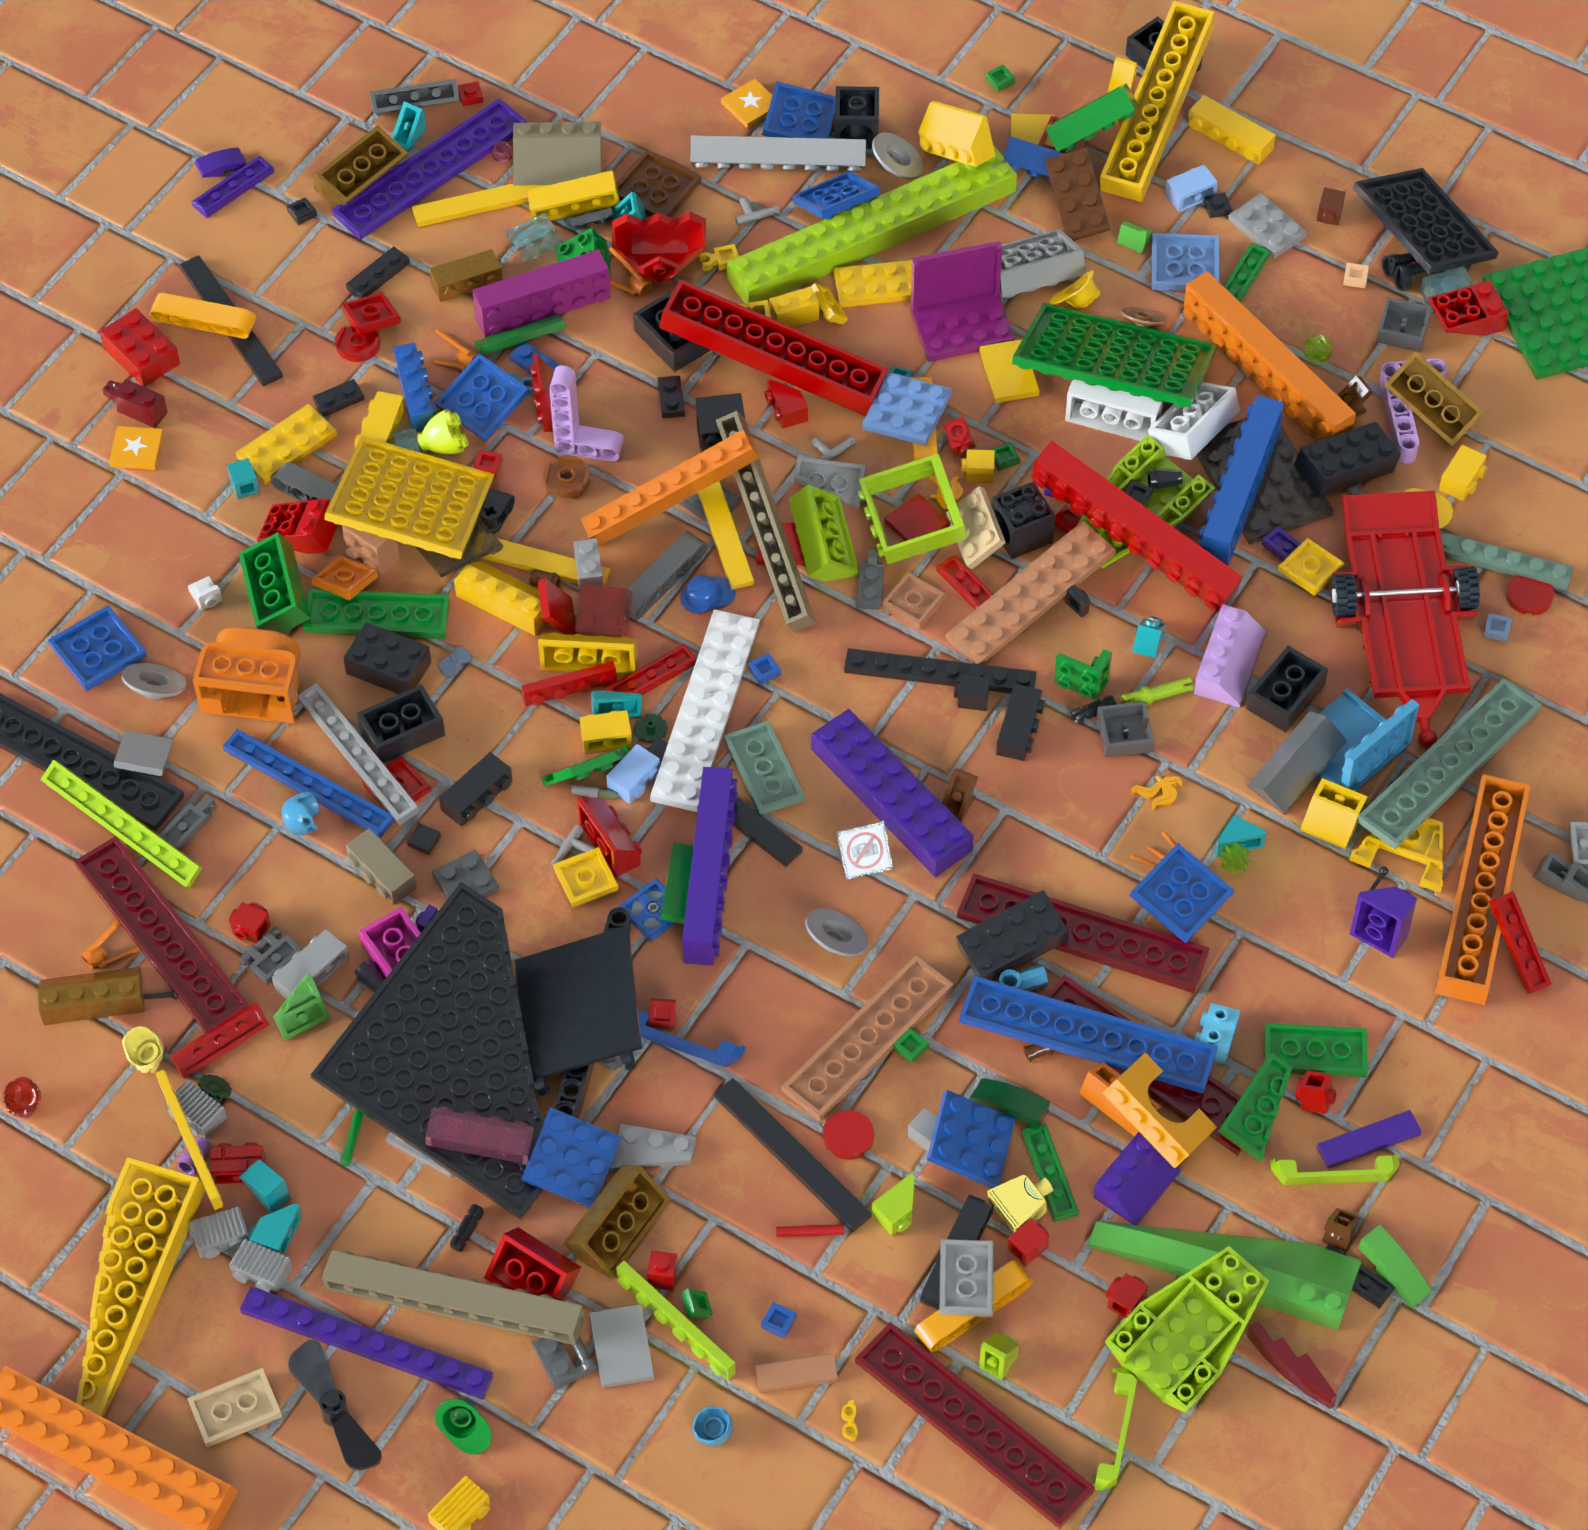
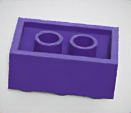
M1396 886L1360 892L1357 898L1350 935L1393 958L1408 937L1417 898L1410 892L1401 890Z
M1138 1132L1095 1183L1094 1198L1131 1224L1137 1225L1178 1176L1181 1168L1179 1166L1174 1168Z

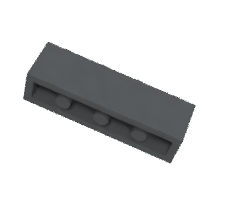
M456 79L378 90L369 93L373 115L401 111L404 101L420 108L459 101Z

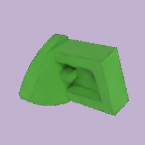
M1124 221L1121 224L1117 243L1141 254L1152 240V233L1154 232L1151 229L1142 228Z

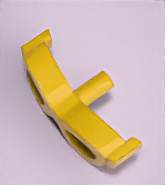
M849 1400L841 1411L842 1419L848 1422L843 1426L842 1434L846 1439L856 1441L858 1436L857 1426L854 1423L856 1406L854 1400Z

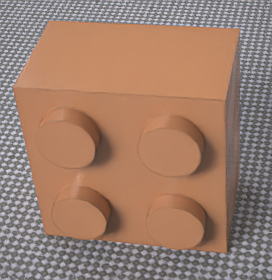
M342 525L347 555L353 560H358L362 564L378 570V575L382 576L400 559L396 540L382 538L372 533L358 531Z

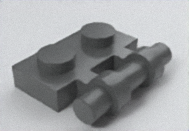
M277 927L273 928L270 932L266 931L261 935V940L253 946H248L244 950V954L238 958L243 966L253 961L249 965L250 971L266 985L273 981L272 976L279 967H284L292 960L293 955L297 951L303 950L288 935L278 940L277 938L282 933ZM266 947H271L264 954H261Z

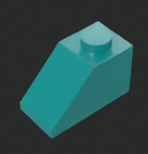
M294 1203L260 1217L257 1225L252 1226L248 1240L284 1255L302 1218L300 1205Z

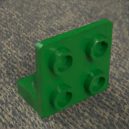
M593 228L556 247L558 262L600 250L609 268V276L611 275L607 240Z
M1103 649L1099 657H1094L1091 665L1058 653L1056 656L1054 683L1058 684L1061 688L1080 693L1085 698L1098 700L1110 679L1112 652Z

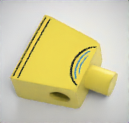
M1021 1175L987 1191L988 1202L994 1204V1210L1010 1231L1014 1233L1030 1219L1036 1222L1046 1213L1047 1204L1043 1197L1051 1193L1053 1187L1046 1178L1033 1185L1026 1175Z

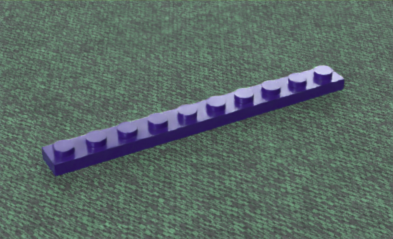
M252 1286L240 1307V1311L244 1315L482 1400L493 1379V1372Z

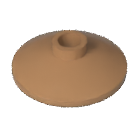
M1127 307L1123 308L1121 312L1124 317L1134 322L1135 325L1147 328L1148 326L1163 324L1166 321V317L1162 314L1144 308Z

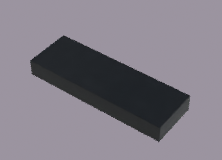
M1328 1244L1326 1247L1328 1250L1346 1255L1331 1244ZM1360 1265L1352 1291L1380 1309L1393 1293L1395 1287Z

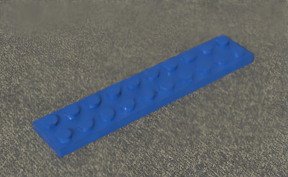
M977 976L973 978L959 1016V1023L1096 1063L1104 1062L1110 1067L1124 1071L1146 1052L1163 1070L1154 1080L1204 1094L1218 1046Z

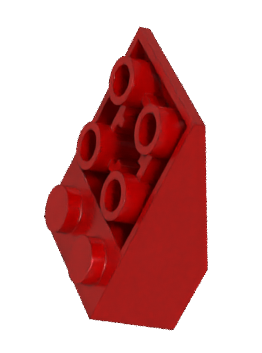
M1491 280L1428 297V301L1446 333L1486 336L1506 329L1509 312Z
M533 354L534 364H530L532 388L533 392H535L533 393V400L537 409L538 424L543 425L544 433L553 431L549 388L554 370L538 354Z
M328 498L272 504L257 541L260 542L278 532L293 545L294 551L306 554L327 552L338 524L324 520L330 501Z

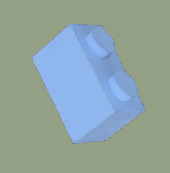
M1202 165L1166 180L1165 196L1179 213L1204 202V196L1215 195L1218 182L1206 166Z
M636 744L606 776L607 789L616 792L618 797L631 804L635 798L642 796L645 788L651 781H656L660 769V759Z

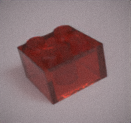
M581 584L575 631L603 636L627 637L633 591L625 588Z

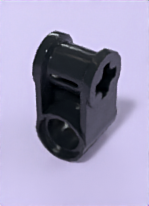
M491 489L488 492L480 510V517L483 519L481 528L485 533L494 534L500 531L514 507V495Z

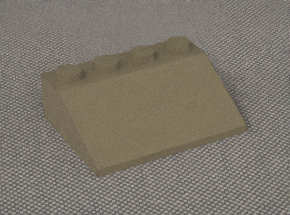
M601 121L514 123L513 185H552L601 173Z

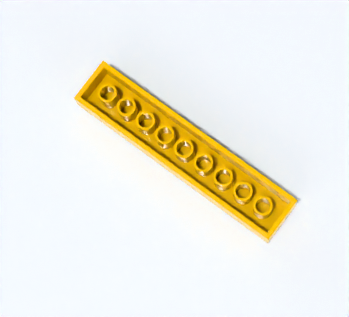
M1173 1L1134 94V98L1139 106L1135 110L1134 116L1123 121L1100 175L1101 191L1143 202L1215 27L1214 11Z

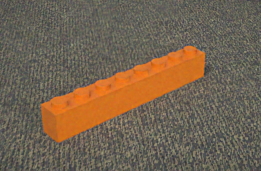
M741 430L581 518V521L589 538H597V544L601 546L761 457L752 438L744 430Z

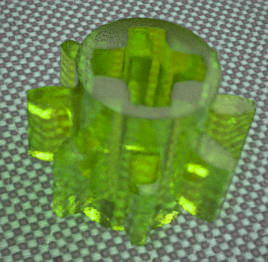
M1314 335L1306 341L1305 348L1307 351L1304 354L1309 361L1313 360L1314 363H1322L1331 356L1332 350L1330 347L1333 344L1327 337Z
M1235 843L1234 846H1225L1222 854L1219 855L1224 861L1220 866L1225 871L1229 870L1232 875H1235L1236 872H1245L1248 864L1251 863V860L1247 857L1250 852L1238 843Z

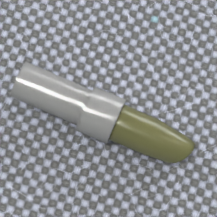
M572 785L571 794L612 800L618 798V794L611 790L600 789V787Z

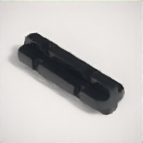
M1112 695L1103 698V701L1099 699L1082 706V709L1080 707L1073 709L1071 717L1074 723L1082 722L1084 718L1089 719L1097 716L1098 707L1116 705V701Z
M472 1204L469 1207L468 1215L464 1216L456 1230L457 1234L452 1237L450 1247L453 1250L463 1251L466 1246L465 1242L470 1239L478 1224L477 1221L483 1216V1208L477 1204Z

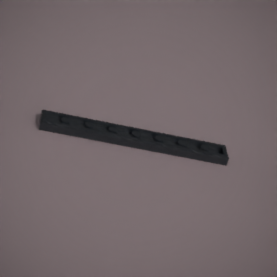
M199 255L179 264L180 270L202 301L235 307ZM252 330L246 339L228 336L263 387L283 378L281 370Z
M661 737L646 749L660 759V766L668 745ZM737 798V805L734 808V827L785 867L803 852L802 846L740 798Z
M734 1078L714 1092V1097L852 1233L872 1217V1213Z

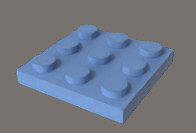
M1152 233L1151 290L1186 291V284L1207 271L1219 282V235Z
M888 372L862 422V428L870 432L926 446L952 396V390L944 386Z

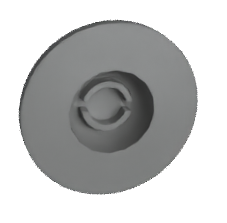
M886 132L879 133L873 139V152L886 171L908 180L916 179L921 175L923 171L922 159L910 143L895 134Z
M138 663L126 667L122 672V681L126 686L152 700L178 695L186 688L187 682L184 676L178 671L163 665Z
M820 908L812 910L806 917L805 926L809 935L828 952L854 957L861 955L867 948L868 939L864 930L845 914L831 909Z

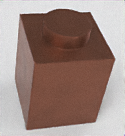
M1324 187L1318 210V222L1339 225L1345 191Z

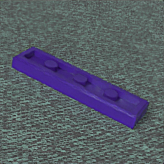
M258 156L194 199L192 205L205 218H208L273 174L274 167L261 156Z
M1411 1110L1318 1143L1317 1150L1326 1167L1330 1169L1420 1136L1422 1131Z

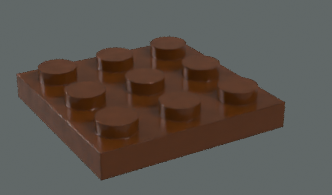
M646 150L617 182L619 199L621 202L631 192H635L644 203L646 215L652 216L659 212L671 217L701 183V176Z

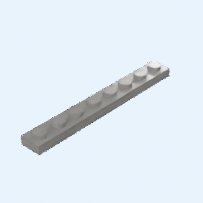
M317 683L298 695L299 702L399 825L420 812L415 802Z

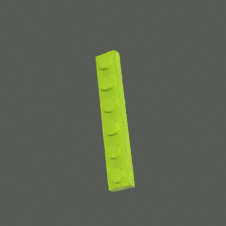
M623 1261L616 1267L618 1284L624 1290H630L635 1294L636 1300L644 1308L648 1306L661 1324L664 1325L666 1323L672 1328L673 1334L679 1341L683 1342L685 1340L698 1358H704L710 1363L709 1366L716 1375H723L729 1380L736 1374L735 1362L631 1266Z

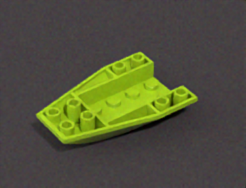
M1147 434L1114 466L1107 480L1126 492L1132 480L1148 486L1147 473L1153 470V468L1181 469L1165 457V448ZM1181 470L1183 483L1158 491L1153 489V494L1146 508L1173 527L1181 523L1216 490L1213 485L1199 474L1193 479ZM1083 515L1079 523L1084 521L1115 548V555L1100 566L1101 569L1130 553L1127 548L1128 546L1121 541H1114L1107 531L1102 528H1096L1090 523V519Z
M1228 1246L1142 1301L1105 1340V1343L1120 1365L1128 1370L1137 1381L1160 1401L1187 1413L1222 1374L1270 1280Z

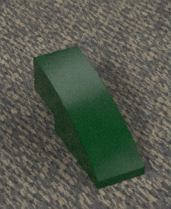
M985 1078L981 1079L970 1096V1100L1014 1118L1015 1121L1018 1120L1035 1130L1038 1129L1050 1108V1101L1035 1093L1008 1083Z

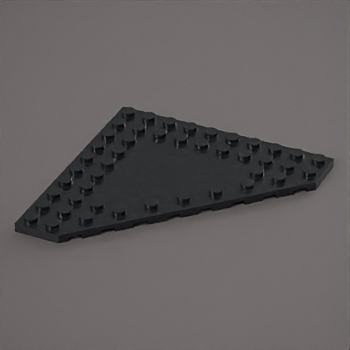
M460 882L310 1076L318 1084L521 1220L544 1190L521 1180L542 1128L517 995L503 910L472 888Z

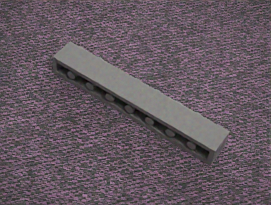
M691 135L690 162L695 164L696 168H708V164H717V168L728 169L730 165H739V169H752V165H761L760 169L772 170L774 166H782V170H795V166H804V170L816 171L817 167H826V171H839V167H845L850 172H860L861 168H865V139Z

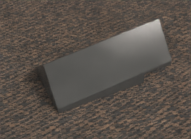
M1309 711L1251 779L1247 787L1285 815L1332 763V757L1347 742V739L1327 716Z

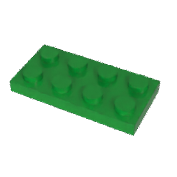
M1265 1023V1060L1271 1052L1293 1067L1291 1074H1306L1307 1071L1332 1074V1076L1367 1078V1028Z

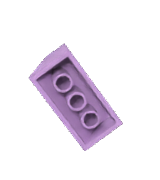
M1222 604L1196 676L1194 695L1240 707L1266 630L1245 610Z

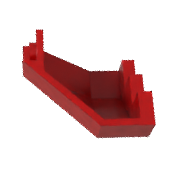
M689 211L676 219L658 212L645 220H641L626 213L612 221V247L643 276L662 283L677 275L707 248L706 218Z

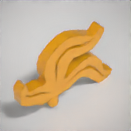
M935 475L929 476V480L939 487ZM958 476L951 480V490L956 502L963 496V488L958 482ZM938 488L937 495H930V498L937 499V504L941 510L948 511L940 488Z
M1157 775L1156 780L1158 782L1153 787L1147 788L1136 785L1132 787L1131 793H1139L1144 798L1152 799L1159 793V790H1162L1163 795L1153 799L1152 809L1156 810V807L1169 806L1177 798V791L1174 786L1180 785L1182 787L1183 781L1180 777L1172 776L1162 779Z

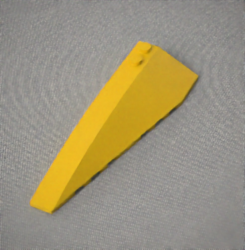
M129 1157L126 1159L107 1205V1221L103 1230L104 1240L102 1251H100L99 1272L96 1275L90 1312V1329L87 1331L86 1338L87 1348L86 1354L83 1357L82 1379L79 1382L76 1401L77 1404L101 1417H104L142 1340L189 1231V1222L193 1221L205 1192L204 1185L197 1177Z

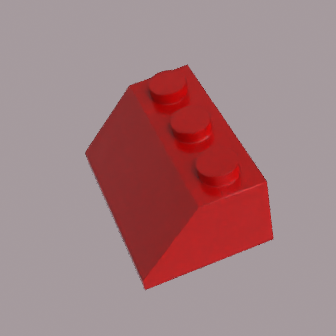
M584 796L576 798L579 826L583 828L584 833L593 846L599 847L615 878L641 865L640 854H642V849L636 840L632 841L627 826L624 823L620 824L613 806H608L603 798Z
M517 1227L503 1233L484 1278L491 1283L501 1285L505 1289H522L532 1295H548L555 1300L562 1301L572 1289L581 1266Z

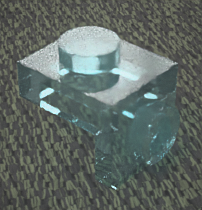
M416 428L393 432L396 446L420 452Z

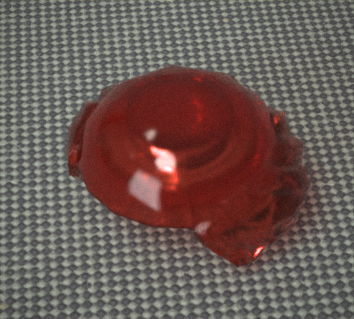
M19 1077L9 1082L3 1092V1102L6 1104L5 1108L8 1109V1113L19 1118L30 1117L41 1102L39 1086L28 1077Z

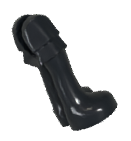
M1410 253L1390 254L1382 259L1383 272L1387 276L1394 275V283L1399 291L1406 290L1411 286L1413 276L1426 272L1419 263H1413L1417 261Z

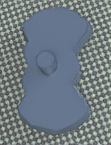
M457 647L455 651L451 652L450 656L439 662V670L444 676L452 677L455 674V670L461 668L462 663L471 661V654L467 649Z

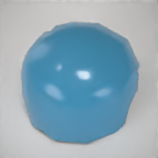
M710 1406L702 1409L695 1416L692 1430L696 1439L703 1445L716 1447L723 1445L731 1437L733 1421L724 1408Z

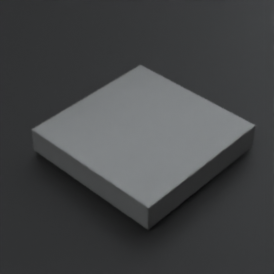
M125 730L114 760V767L162 776L172 748L173 739Z

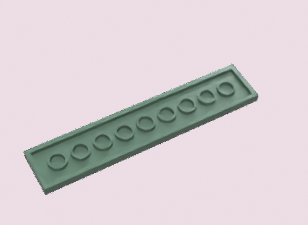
M1503 678L1358 815L1356 822L1393 849L1398 848L1541 710L1542 704Z

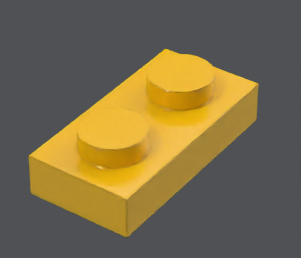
M814 283L811 287L819 301V307L824 312V318L830 323L835 322L844 325L848 317L830 289Z

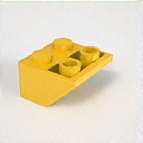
M1322 778L1312 797L1300 831L1346 849L1358 825V822H1356L1357 817L1365 810L1368 796Z

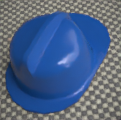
M696 576L691 579L682 591L681 603L686 610L692 613L707 612L730 604L735 599L736 589L731 590L728 580L723 577Z

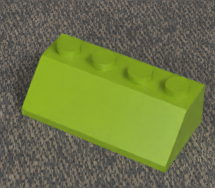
M808 484L789 497L791 513L795 521L796 532L809 577L827 582L858 576L860 571L840 496Z

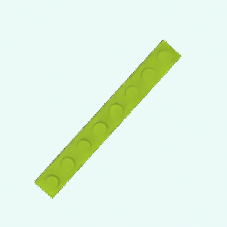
M53 760L40 779L183 886L190 888L203 869L202 866L59 761Z

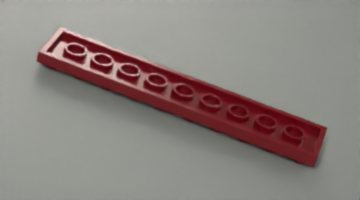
M117 836L74 861L76 868L205 1033L250 1006Z
M973 873L958 909L957 918L974 924H980L1036 893ZM1049 897L1069 933V941L1054 949L1191 993L1195 992L1209 954V947L1190 941L1185 943L1180 938Z
M1063 975L1045 995L1056 1000L1129 1020L1066 975ZM1111 1067L1119 1074H1123L1125 1072L1124 1070ZM1209 1075L1204 1094L1158 1080H1153L1150 1083L1148 1094L1187 1120L1200 1109L1217 1126L1209 1136L1237 1156L1242 1149L1220 1134L1218 1130L1241 1097L1211 1075Z
M891 1322L855 1358L857 1365L1059 1529L1063 1527L1095 1491V1486Z

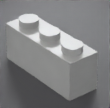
M325 929L321 934L315 935L310 944L303 950L297 951L293 955L292 960L284 967L281 966L275 971L272 976L274 989L287 999L307 974L312 976L318 988L349 960L347 946Z

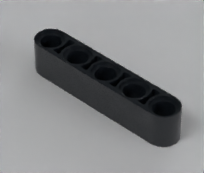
M969 1195L947 1239L980 1240L992 1215L994 1204ZM940 1255L920 1297V1303L939 1310Z

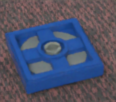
M657 878L618 906L629 911L631 923L650 942L676 924V922L660 919L665 886Z

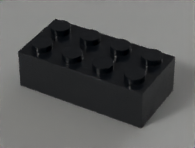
M1373 422L1301 446L1294 466L1317 497L1320 498L1394 472L1401 453L1378 423Z
M1042 890L956 936L957 946L973 974L977 977L994 981L1000 977L1003 971L1015 970L1069 941V933L1046 892Z

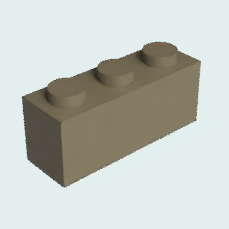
M369 828L346 844V859L353 868L357 867L361 871L367 883H373L376 886L377 892L384 900L388 899L394 905L417 888L415 875Z

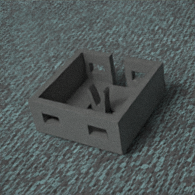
M1387 297L1376 342L1421 352L1432 306Z
M1146 702L1098 707L1097 721L1105 757L1153 752L1154 738L1151 725H1148L1149 715Z

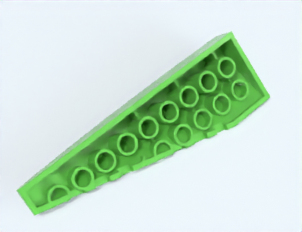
M1096 1221L1088 1242L1090 1247L1178 1277L1185 1275L1230 1246L1270 1280L1258 1304L1337 1331L1343 1319L1362 1260L1312 1243Z

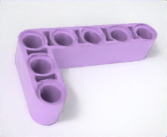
M1437 358L1425 359L1445 377L1447 365L1443 360ZM1405 361L1388 362L1382 367L1379 387L1392 443L1401 453L1398 461L1403 464H1410L1415 461L1419 447L1413 413L1407 405L1384 386Z
M557 366L549 388L555 449L560 453L617 461L624 443V436L612 430L579 425L575 372L568 366Z

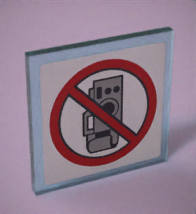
M884 821L836 832L846 880L893 869Z

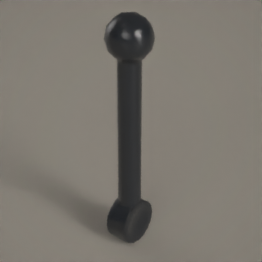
M1382 866L1379 869V875L1369 890H1375L1383 876L1389 873V869L1386 866Z
M173 991L143 995V999L178 998Z

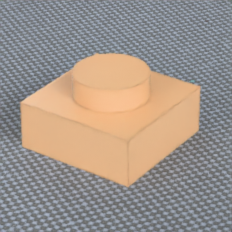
M1347 263L1343 285L1365 288L1369 266Z

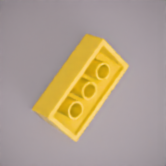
M936 101L930 102L918 130L920 146L923 151L974 167L996 156L987 116Z
M482 561L466 564L454 580L456 597L534 636L546 622L542 618L539 589Z
M542 633L538 639L540 668L544 671L574 672L611 661L614 662L616 674L629 675L636 671L638 657L637 638Z

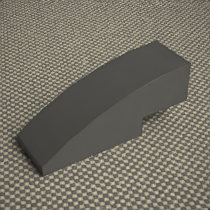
M1553 852L1548 853L1542 858L1533 877L1568 897L1588 904V869L1578 862L1571 865Z

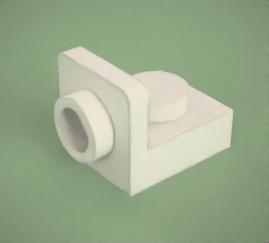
M209 576L188 585L189 592L201 611L222 602L220 588L218 585H214Z

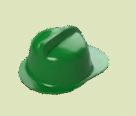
M454 1398L447 1399L439 1404L434 1416L436 1425L458 1449L468 1454H480L488 1448L492 1438L491 1428L480 1415L478 1408L473 1402L468 1399Z

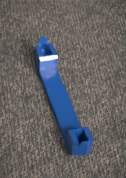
M638 1010L641 1037L675 1050L727 1067L740 1059L746 1049L743 1044L741 1047H738L733 1043L721 1041L717 1051L650 1028L648 1027V1013Z

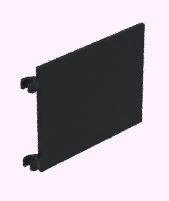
M628 926L515 960L518 998L534 1087L536 1090H539L540 1096L550 1093L547 1077L616 1056H620V1061L625 1065L626 1070L636 1067L633 1051L642 1049Z

